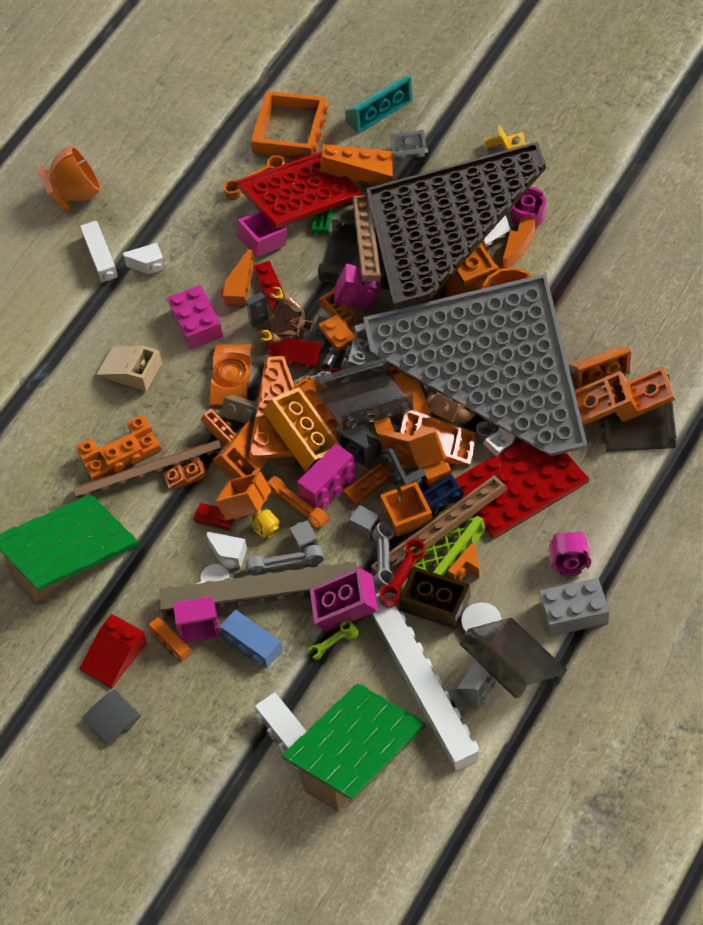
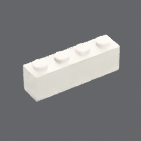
M276 693L255 705L257 721L260 725L264 724L268 728L267 733L272 740L276 739L280 743L278 746L283 754L300 736L307 732Z

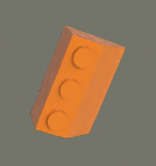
M618 346L569 364L571 379L576 389L620 370L623 375L629 374L631 350L627 347Z

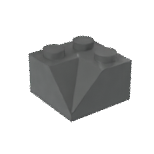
M349 414L335 430L337 441L343 449L353 455L354 461L369 469L381 455V443L377 438L366 434L365 423L360 418H355Z

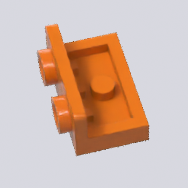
M338 315L318 324L319 330L338 352L344 350L347 345L351 346L354 337H357L355 332L350 331L345 320H341Z

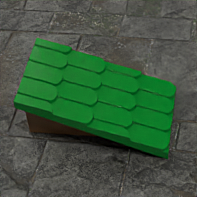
M86 495L69 505L65 504L41 517H36L18 527L14 526L0 533V552L5 558L11 576L35 603L68 578L140 545L133 534L128 532L121 522L116 520L109 510L104 508L92 495Z
M357 683L320 720L316 721L303 736H300L282 755V759L300 769L306 793L339 812L348 799L353 801L426 727V723L417 716L404 711L400 706L387 701L383 696L377 695L367 687Z

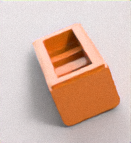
M335 289L322 296L319 300V305L331 317L338 315L341 320H345L348 323L357 316L348 305L335 303ZM341 309L344 310V311L341 312L340 314L337 313V312L340 311ZM345 314H348V315H349V316L346 317L345 319H342V318H341V317L344 316Z

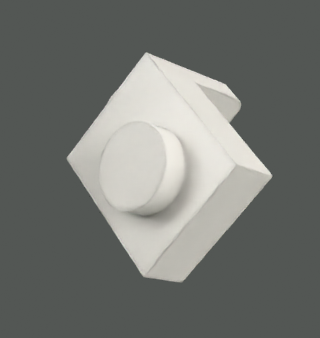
M499 427L496 433L484 440L483 445L497 456L504 449L512 445L516 437Z

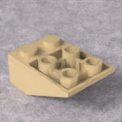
M143 345L112 347L96 375L100 378L147 391L162 365L160 352Z

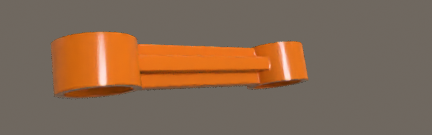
M278 155L270 157L266 166L248 176L274 168L272 167L273 164H285L283 157ZM228 180L224 183V194L227 199L235 200L241 196L242 192L236 187L237 180ZM230 188H237L236 191H228Z
M272 476L267 481L272 496L280 497L305 515L309 522L317 529H321L329 521L327 514L319 507L313 508L286 488L283 481L278 477Z

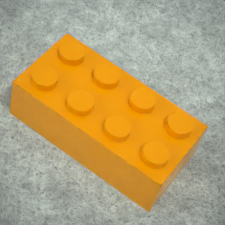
M299 387L272 398L262 411L305 472L319 461L335 444L342 447Z

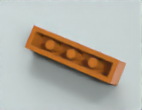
M212 409L203 414L200 421L226 446L236 434Z
M159 617L149 624L150 633L153 636L156 635L158 641L161 644L164 643L166 649L169 652L172 651L176 659H180L183 662L192 654L190 648Z

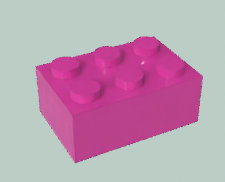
M201 285L167 297L170 312L189 350L223 337L221 323Z
M335 444L297 481L300 498L313 508L327 509L330 502L335 497L340 496L343 489L355 480L356 473L353 455L338 444Z
M360 567L310 588L314 624L326 631L340 627L341 623L345 620L352 622L378 611L373 575Z

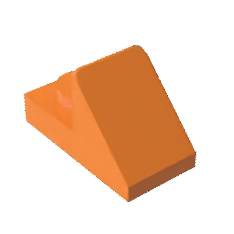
M471 543L449 568L448 578L462 580L467 571L480 578L475 544Z

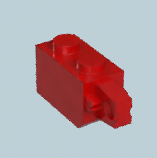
M285 338L281 343H268L267 354L284 356L287 365H294L296 362L302 363L301 367L312 368L313 365H318L321 343Z

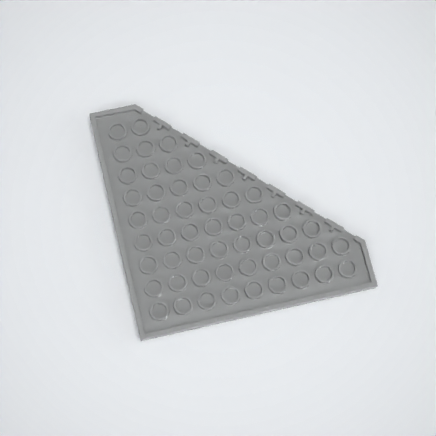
M546 274L363 317L370 352L374 356L433 390L463 404L468 410L548 456L588 448Z

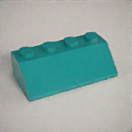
M409 75L400 77L367 98L362 99L354 106L349 107L345 110L346 123L360 134L412 102L411 77Z

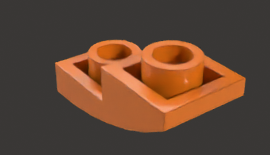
M197 458L183 467L178 464L164 472L163 475L168 488L171 490L194 483L206 477L207 473L202 461Z

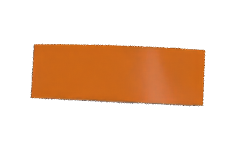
M521 218L518 231H510L503 257V269L512 267L528 249L535 233V220Z

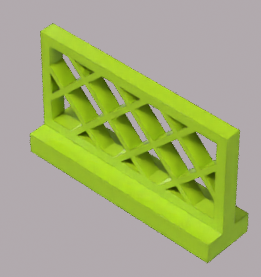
M446 506L445 509L442 512H440L439 515L448 510L450 507ZM478 516L468 518L464 521L470 523L468 527L459 529L458 526L457 530L451 531L441 538L446 540V544L435 547L434 543L433 548L425 550V555L434 553V559L424 561L423 558L422 562L415 563L413 567L426 570V566L437 563V568L433 573L448 577L449 568L471 543L476 544L486 531L483 518ZM459 535V539L456 542H448L449 537ZM448 549L446 556H437L438 551Z

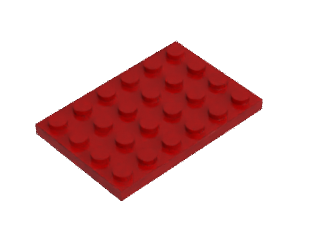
M321 152L236 181V187L275 229L352 202L353 196L363 195V192L347 176L341 178L320 172Z
M522 440L517 441L497 456L494 455L455 478L465 494L461 499L494 475L506 485L507 490L474 514V517L483 518L486 531L493 540L589 483V477L568 453L548 456Z

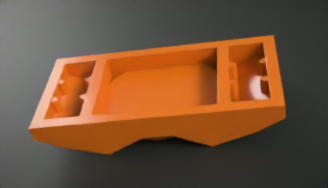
M222 344L215 346L213 373L210 383V407H222L224 398L230 395L248 399L252 344Z
M405 408L399 433L413 436L420 426L436 429L446 455V459L443 460L444 463L447 462L448 464L459 466L470 465L476 432Z

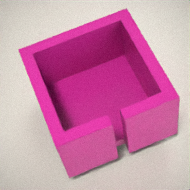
M258 211L237 221L236 236L248 249H252L255 257H258L284 246L287 229L284 226L275 229Z
M346 264L335 285V303L370 310L381 290V278L380 281H364L363 285L360 267Z
M203 596L195 600H182L178 603H173L178 634L184 643L221 637L213 596Z

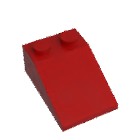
M111 613L100 627L79 670L112 689L147 644L144 631Z

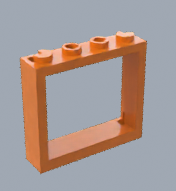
M266 91L251 138L252 153L303 158L314 154L316 151L318 152V140L322 138L321 129L325 127V115H328L329 109L326 97ZM273 106L317 110L307 144L264 139Z

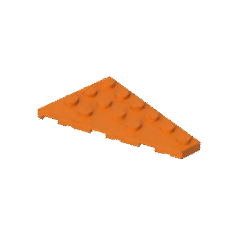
M284 356L267 357L265 360L249 459L294 457L262 412L272 398L293 390L294 383Z

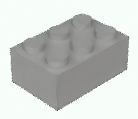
M599 578L540 590L539 603L549 636L609 624V609Z

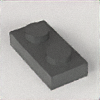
M262 292L245 300L249 323L252 327L262 324L269 319L265 296Z

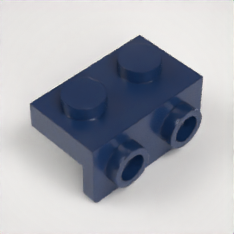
M452 474L422 493L432 515L442 512L446 506L459 501L465 495Z

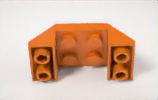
M375 414L372 416L382 448H392L401 465L417 469L446 459L436 429L420 426L414 435L410 436L395 432L390 418Z

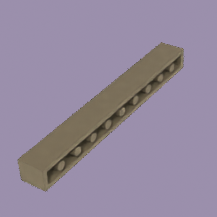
M357 563L326 564L321 567H305L300 570H285L278 573L268 572L263 575H247L242 578H226L220 581H206L199 584L189 583L177 587L168 586L159 589L162 615L164 619L175 618L173 603H178L182 600H195L203 596H213L216 612L311 599L310 588L356 569Z

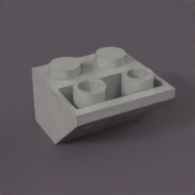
M477 657L457 688L465 703L477 709L482 704L487 703L490 691L498 686L501 679L499 677V658Z

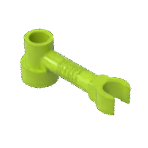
M348 620L343 621L338 632L321 644L312 645L308 649L309 653L318 650V653L313 658L314 660H319L322 654L325 653V650L343 637L348 641L355 640L359 635L357 627Z

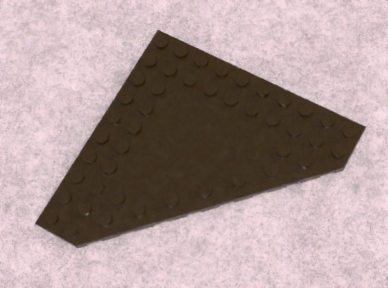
M538 142L366 188L395 309L432 299L545 171L546 164Z

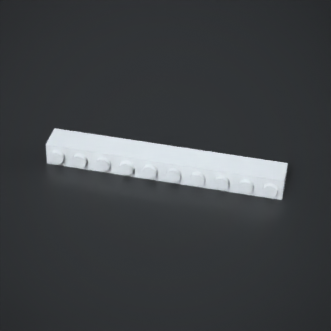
M379 593L375 594L378 611L369 615L455 771L477 762L480 749L476 741L470 739V731L467 725H462L458 709L452 707L449 693L443 691L440 677L438 674L434 675L431 661L429 658L425 659L422 645L420 642L416 643L413 629L411 626L407 627L404 613L398 611V605L392 608L384 607L380 603ZM389 593L383 595V598L387 600L395 598L393 595L390 596Z

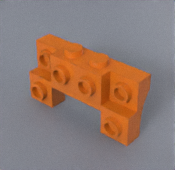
M144 414L126 422L130 434L101 448L96 446L92 438L75 446L77 454L92 481L121 472L125 468L136 465L142 460L162 451Z

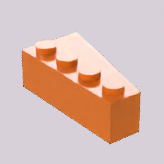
M323 144L320 172L341 178L347 176L355 182H358V180L365 181L373 187L391 182L393 177L392 151Z

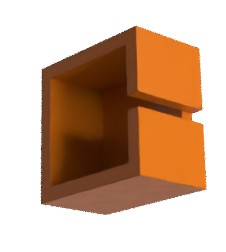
M261 472L228 480L217 498L216 504L226 520L239 519L249 514L255 515L261 510L271 489Z
M417 482L400 487L401 501H398L397 489L380 495L381 508L390 526L393 528L396 538L423 528L432 521V512Z

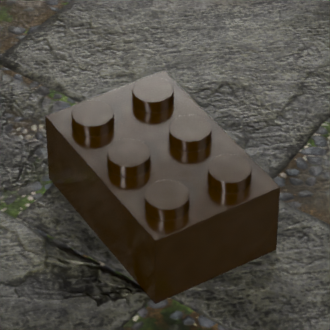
M414 566L399 597L400 611L456 629L471 597L470 584Z

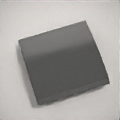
M114 689L92 706L82 718L107 744L112 745L124 730L129 731L141 715Z

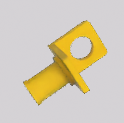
M498 125V134L484 138V143L487 149L502 145L505 150L525 145V138L523 132L506 136L501 125ZM515 138L521 139L518 144H512V141Z

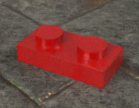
M201 502L193 517L196 523L231 531L235 519L226 520L219 507Z

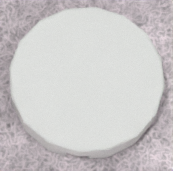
M479 602L472 604L462 614V628L465 634L474 640L484 641L487 638H493L501 629L502 619L500 612L489 603Z

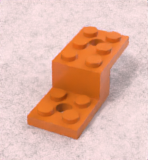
M663 366L630 381L625 378L620 370L574 390L583 426L616 412L622 422H625L676 400ZM656 387L655 392L648 394L650 388ZM596 399L593 405L588 406L590 400Z

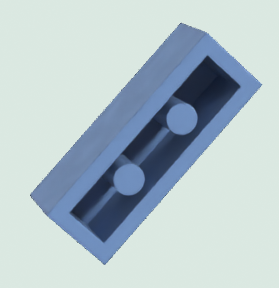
M237 610L220 625L223 640L229 644L233 643L242 654L247 653L258 665L262 664L268 668L283 652L280 640Z

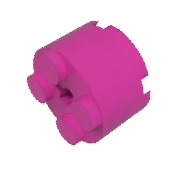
M530 187L510 209L511 222L519 226L521 218L535 220V229L538 228V225L546 217V198L543 196V192L535 187Z
M583 532L556 533L553 535V539L549 543L551 566L554 571H559V574L563 576H575L581 574L584 568L587 567L588 569L591 566L589 543Z

